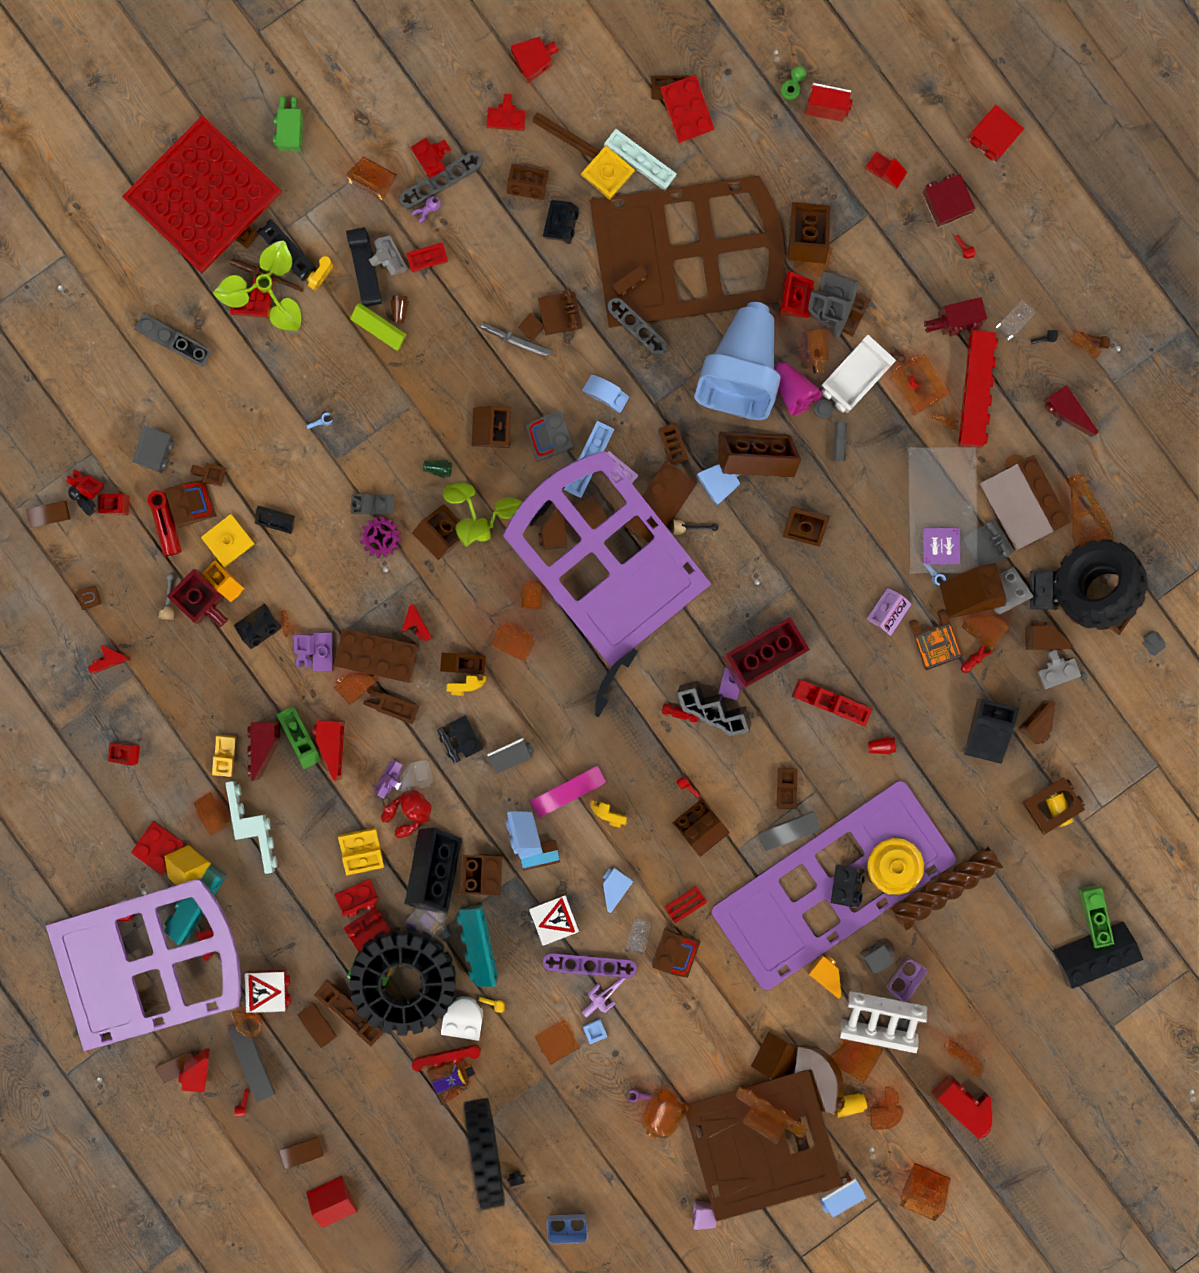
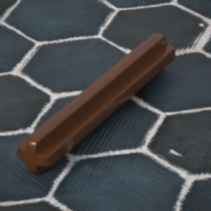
M536 113L533 117V123L592 159L600 153L599 149L540 113Z

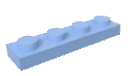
M597 421L579 459L603 452L614 429ZM593 473L566 485L564 491L582 498Z

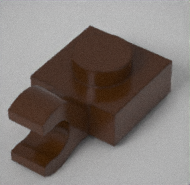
M207 463L206 468L192 465L191 473L194 476L203 477V483L222 487L227 469L226 467Z

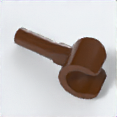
M1084 334V339L1099 342V348H1109V337H1095Z

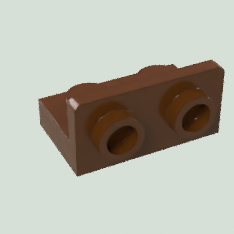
M511 164L507 181V193L544 200L549 170Z

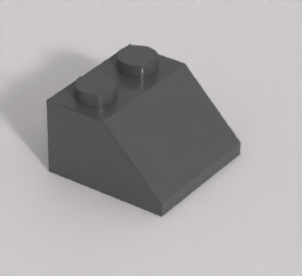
M144 425L132 462L141 467L162 473L163 469H167L169 463L167 457L169 451L172 452L175 445L174 437Z

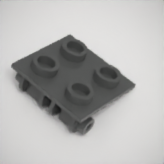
M995 519L962 538L978 566L998 562L1014 552Z

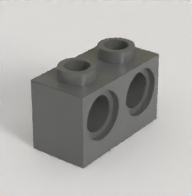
M880 941L860 952L866 965L874 974L894 963L892 959L894 953L886 943L882 944Z

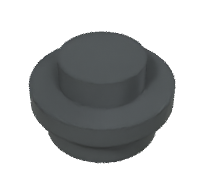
M820 400L815 404L814 412L821 419L829 418L833 413V405L828 400Z

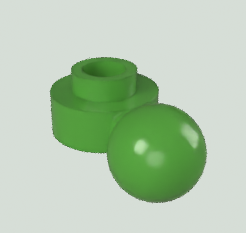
M802 66L794 67L791 71L792 79L784 82L781 87V95L788 101L795 100L800 93L798 82L806 77V70ZM788 87H793V88H794V92H793V93H789V92L787 91V88H788Z

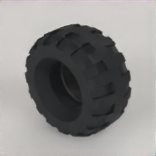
M1101 539L1100 542L1096 540L1087 541L1086 545L1073 548L1072 553L1069 556H1065L1061 561V568L1056 571V586L1054 590L1058 603L1074 622L1088 629L1107 630L1110 626L1118 627L1124 624V620L1127 618L1131 619L1136 615L1137 608L1141 607L1146 599L1145 593L1148 590V580L1144 566L1136 554L1121 542L1115 543L1109 539ZM1104 574L1118 576L1117 586L1111 594L1101 599L1087 598L1088 587L1095 578Z

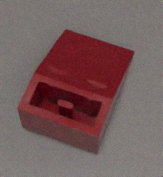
M251 722V726H248L247 734L248 738H251V746H248L247 753L248 757H251V765H248L247 772L248 777H251V781L261 778L280 742V722Z

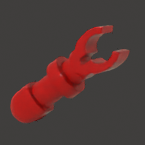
M988 644L981 646L977 654L971 655V659L961 666L963 673L970 672L973 669L972 667L982 662L981 659L993 652V650H989V653H982L984 647Z

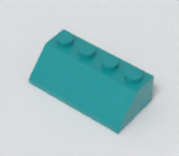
M210 865L201 880L212 892L213 896H215L227 875ZM193 897L179 900L174 907L176 912L173 916L170 915L164 924L166 926L164 932L179 946L188 941L204 914Z

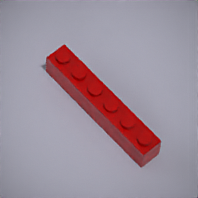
M972 330L969 334L958 446L981 449L988 442L986 425L990 423L988 406L992 404L990 387L994 385L992 368L996 366V357H994V349L996 350L998 346V338H995L996 332Z

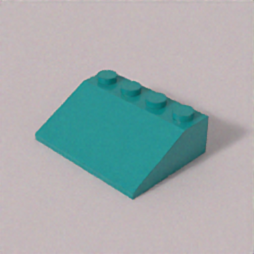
M483 903L462 907L459 909L460 913H457V920L459 925L462 924L464 931L461 932V939L463 944L466 943L468 950L465 951V958L467 963L470 962L472 969L469 970L470 981H474L475 986L495 987L499 978Z

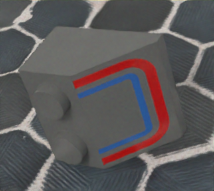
M561 411L543 416L525 425L537 462L573 450Z

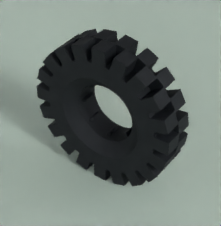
M400 927L392 928L390 933L387 934L385 931H382L375 935V939H369L355 957L349 979L353 1005L357 1004V1012L361 1018L366 1016L368 1018L367 1023L373 1028H376L377 1025L381 1026V1032L391 1034V1031L394 1030L397 1031V1036H407L408 1031H412L413 1035L421 1033L424 1027L427 1026L430 1029L436 1025L438 1018L442 1019L448 1012V1007L451 1006L456 985L455 966H452L453 959L448 951H444V945L438 939L434 942L431 940L432 935L424 931L422 934L416 933L417 929L408 927L406 931H401ZM398 965L409 966L420 974V980H423V989H419V994L414 998H408L407 1000L396 999L385 991L386 987L382 984V977L386 976V971L394 966L398 967Z
M489 1099L465 1101L463 1104L466 1135L479 1209L481 1211L505 1206L503 1181Z

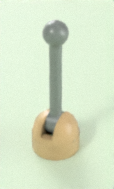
M172 573L167 574V595L171 592L172 580L174 579ZM167 596L166 605L160 608L158 618L174 620V610L169 606L170 599Z

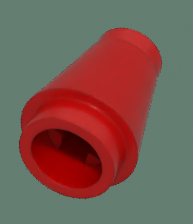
M890 736L868 742L869 754L892 755V753H896L895 737L890 738Z

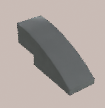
M811 811L759 832V835L767 851L821 830L814 812Z

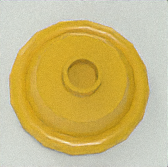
M890 838L881 841L873 848L868 858L867 871L870 880L877 889L886 894L901 895L910 892L919 884L924 874V861L921 852L913 843L901 838Z

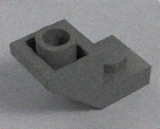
M352 495L351 514H393L394 495Z

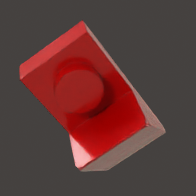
M877 151L865 168L896 189L908 173L897 159L894 158L891 161Z
M411 604L402 632L416 626L415 632L420 640L424 639L427 642L433 637L415 605Z
M100 645L105 660L103 657L92 661V665L87 667L91 674H95L127 662L130 658L108 646Z
M110 743L108 762L135 766L138 764L140 746Z

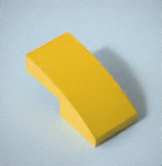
M217 734L212 775L232 777L237 736Z

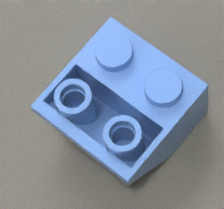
M507 812L508 819L505 822L510 836H513L510 838L514 853L518 854L520 859L542 854L543 851L532 812Z

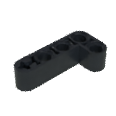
M365 227L347 230L346 235L352 253L362 305L369 307L382 304L376 269L369 261L373 255L368 232Z

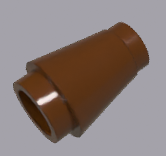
M392 295L390 303L393 322L404 323L409 301H407L408 296Z

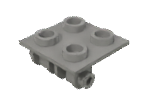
M1014 567L1000 574L1006 594V606L993 610L996 614L999 613L1000 615L1033 598L1030 590Z

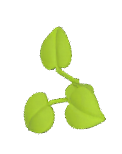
M285 241L276 242L262 252L259 260L260 267L265 271H269V273L259 275L256 283L247 289V283L242 277L232 275L225 278L213 292L220 302L234 308L246 305L249 301L247 292H251L255 288H258L261 292H269L277 305L270 310L271 323L281 330L297 331L300 328L301 311L298 304L290 298H285L279 303L271 290L272 280L270 276L272 273L282 276L288 273L292 267V257Z
M457 482L443 489V497L447 502L458 504L466 500L469 504L473 520L463 519L456 525L457 535L465 546L470 545L475 540L482 542L491 538L490 528L494 527L493 523L496 515L498 514L501 519H510L523 502L512 497L496 502V510L493 512L490 522H488L485 518L477 520L471 499L469 498L475 495V489L472 485Z

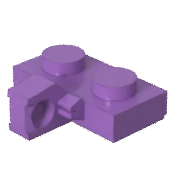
M392 758L373 791L377 796L384 799L385 795L391 792L392 787L397 790L400 787L401 782L396 779L402 772V764Z

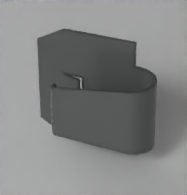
M1151 631L1143 637L1145 642L1142 644L1154 656L1166 648L1165 642L1158 632L1155 634L1154 631Z

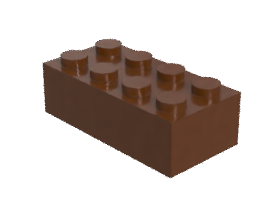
M342 628L334 666L411 683L419 645Z

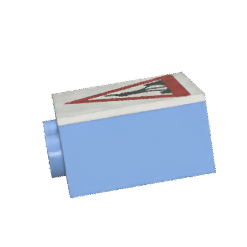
M851 1170L841 1175L843 1186L819 1193L821 1197L818 1200L826 1214L830 1212L832 1217L837 1216L866 1198Z

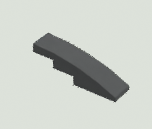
M242 1021L228 1028L240 1064L256 1102L274 1095L276 1092L268 1077L269 1073L262 1060V1053L247 1021Z

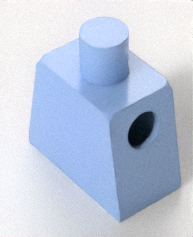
M719 464L697 474V478L716 506L740 485L737 479L740 474H723Z

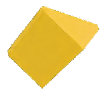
M190 845L165 855L167 875L175 885L202 879L211 864Z

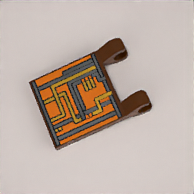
M944 609L937 612L942 624L921 631L917 620L909 621V626L926 670L962 658L947 611Z

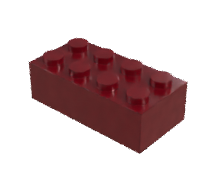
M789 617L721 658L737 686L742 690L810 649L792 618Z

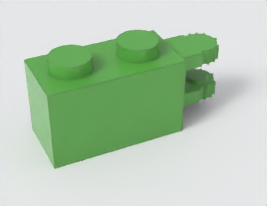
M280 96V108H277V115H274V126H277V133L273 135V143L282 152H302L303 113L301 109H298L297 96H293L291 99V109H286L285 96Z

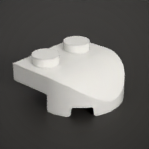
M461 996L452 1001L451 1006L448 1007V1012L443 1017L441 1035L479 1041L483 1009L479 1007L476 1000Z

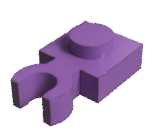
M294 634V653L298 654L296 667H302L303 661L305 662V668L312 666V660L309 655L314 654V635Z

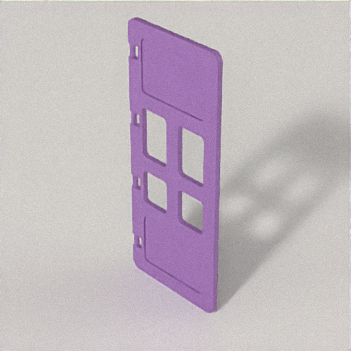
M898 781L717 903L712 908V915L759 985L765 990H770L954 865L956 857L907 784ZM851 832L864 851V855L848 865V867L862 868L866 871L868 858L875 846L881 841L890 838H901L913 843L921 852L924 861V874L919 884L910 892L901 895L883 893L858 911L852 912L848 906L831 903L834 876H827L816 860L815 854L845 833ZM803 864L817 886L796 902H792L778 881L779 878ZM934 864L937 870L927 875L925 870ZM885 898L888 903L878 909L876 903ZM826 899L840 918V922L821 936L815 937L802 918V915ZM836 931L839 937L829 942L826 937ZM787 965L790 970L780 976L777 971Z

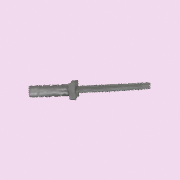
M485 322L480 327V329L504 339V343L510 342L543 356L553 354V351L513 336L509 331L508 333L503 332Z

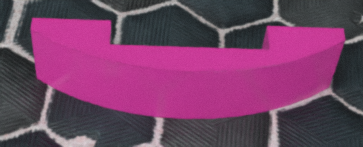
M597 765L530 800V803L539 818L605 784L606 780Z

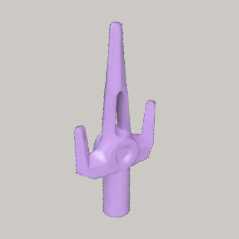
M620 978L599 995L594 994L600 987L597 984L588 993L589 998L593 1002L582 1011L583 1015L587 1018L597 1008L604 1013L612 1008L615 1002L605 1006V1001L626 978ZM610 989H612V991L605 998H603V995L607 993Z

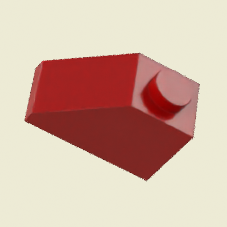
M205 1048L184 1063V1070L179 1071L178 1083H182L181 1091L205 1092L210 1048Z
M986 1092L977 1100L980 1103L978 1107L982 1111L966 1126L979 1140L982 1137H986L993 1126L992 1099Z

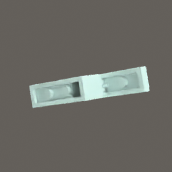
M237 781L226 782L235 840L258 836L265 874L275 872L277 859L272 854L274 841L272 837H269L268 830L271 829L269 818H266V814L243 818L242 815L245 814V809L239 799V796L242 794L240 784H237Z

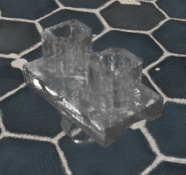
M635 918L633 920L624 948L625 952H636L644 955L652 923L646 922V919Z

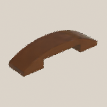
M326 981L314 994L327 1008L332 1009L353 1028L357 1035L370 1047L384 1033L381 1032L382 1029L378 1025L376 1028L370 1026L367 1023L368 1018L366 1016L361 1018L357 1012V1004L353 1005L352 1000L329 981Z

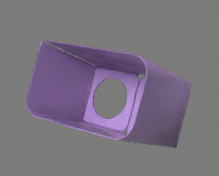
M905 957L885 987L900 1000L908 1001L927 974V971L914 960ZM907 962L913 963L916 967L915 973L911 976L905 975L902 970ZM896 978H901L905 982V988L900 992L894 991L892 988Z

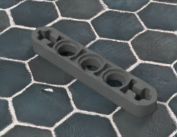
M470 152L446 166V170L431 179L427 177L405 190L400 195L401 205L405 209H413L425 202L429 197L439 194L478 171L483 164L481 155L477 152ZM472 157L474 159H479L477 160V165H474L473 163L468 165L469 170L466 171L463 162H465L467 165L471 162L470 159ZM456 166H460L463 169V173L459 176H455L452 173L453 168ZM439 176H444L447 179V182L442 186L436 183V179ZM424 185L430 188V192L427 195L420 193V188ZM416 190L417 195L420 199L417 200V197H414L411 199V204H409L408 202L404 203L406 201L405 197L408 196L409 198L415 196L413 191Z

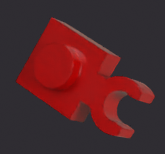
M73 470L72 476L75 478L67 476L66 482L72 486L76 485V489L91 500L103 489L104 484L88 474L83 477L77 470Z

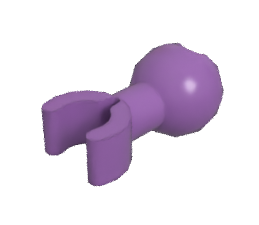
M431 196L426 200V205L421 210L416 209L413 211L412 214L414 216L418 213L422 214V218L419 219L420 223L426 220V215L430 211H436L440 208L439 198Z

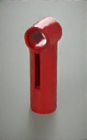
M154 490L148 495L147 503L151 507L163 556L167 557L182 553L166 493ZM162 496L163 501L161 505L156 506L155 498Z

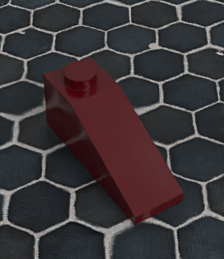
M1067 385L1044 400L1046 410L1056 418L1090 437L1099 433Z

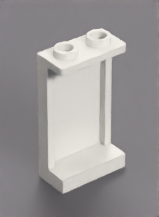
M867 335L820 386L822 395L828 400L831 398L836 403L835 407L839 411H845L848 414L896 360Z

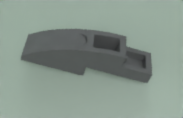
M145 313L142 314L134 328L135 331L201 367L205 365L212 350Z

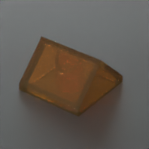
M363 156L347 172L346 176L349 183L383 201L397 174Z

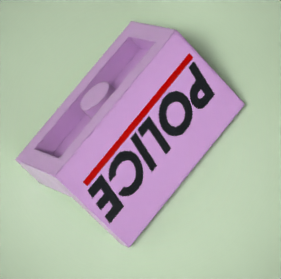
M887 588L867 620L891 636L912 604L901 594Z

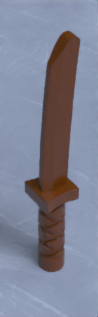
M234 258L231 260V266L252 273L256 278L259 275L267 274L262 272L263 269L258 265L256 268ZM272 275L270 276L275 282L303 292L301 287Z

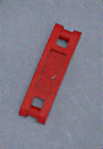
M475 1044L416 1057L411 1067L413 1071L419 1072L424 1066L432 1065V1067H439L444 1065L443 1062L447 1061L458 1063L463 1061L462 1058L465 1057L477 1059L481 1048Z

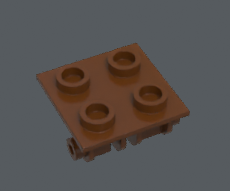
M566 290L562 294L538 298L545 335L583 329L575 291Z

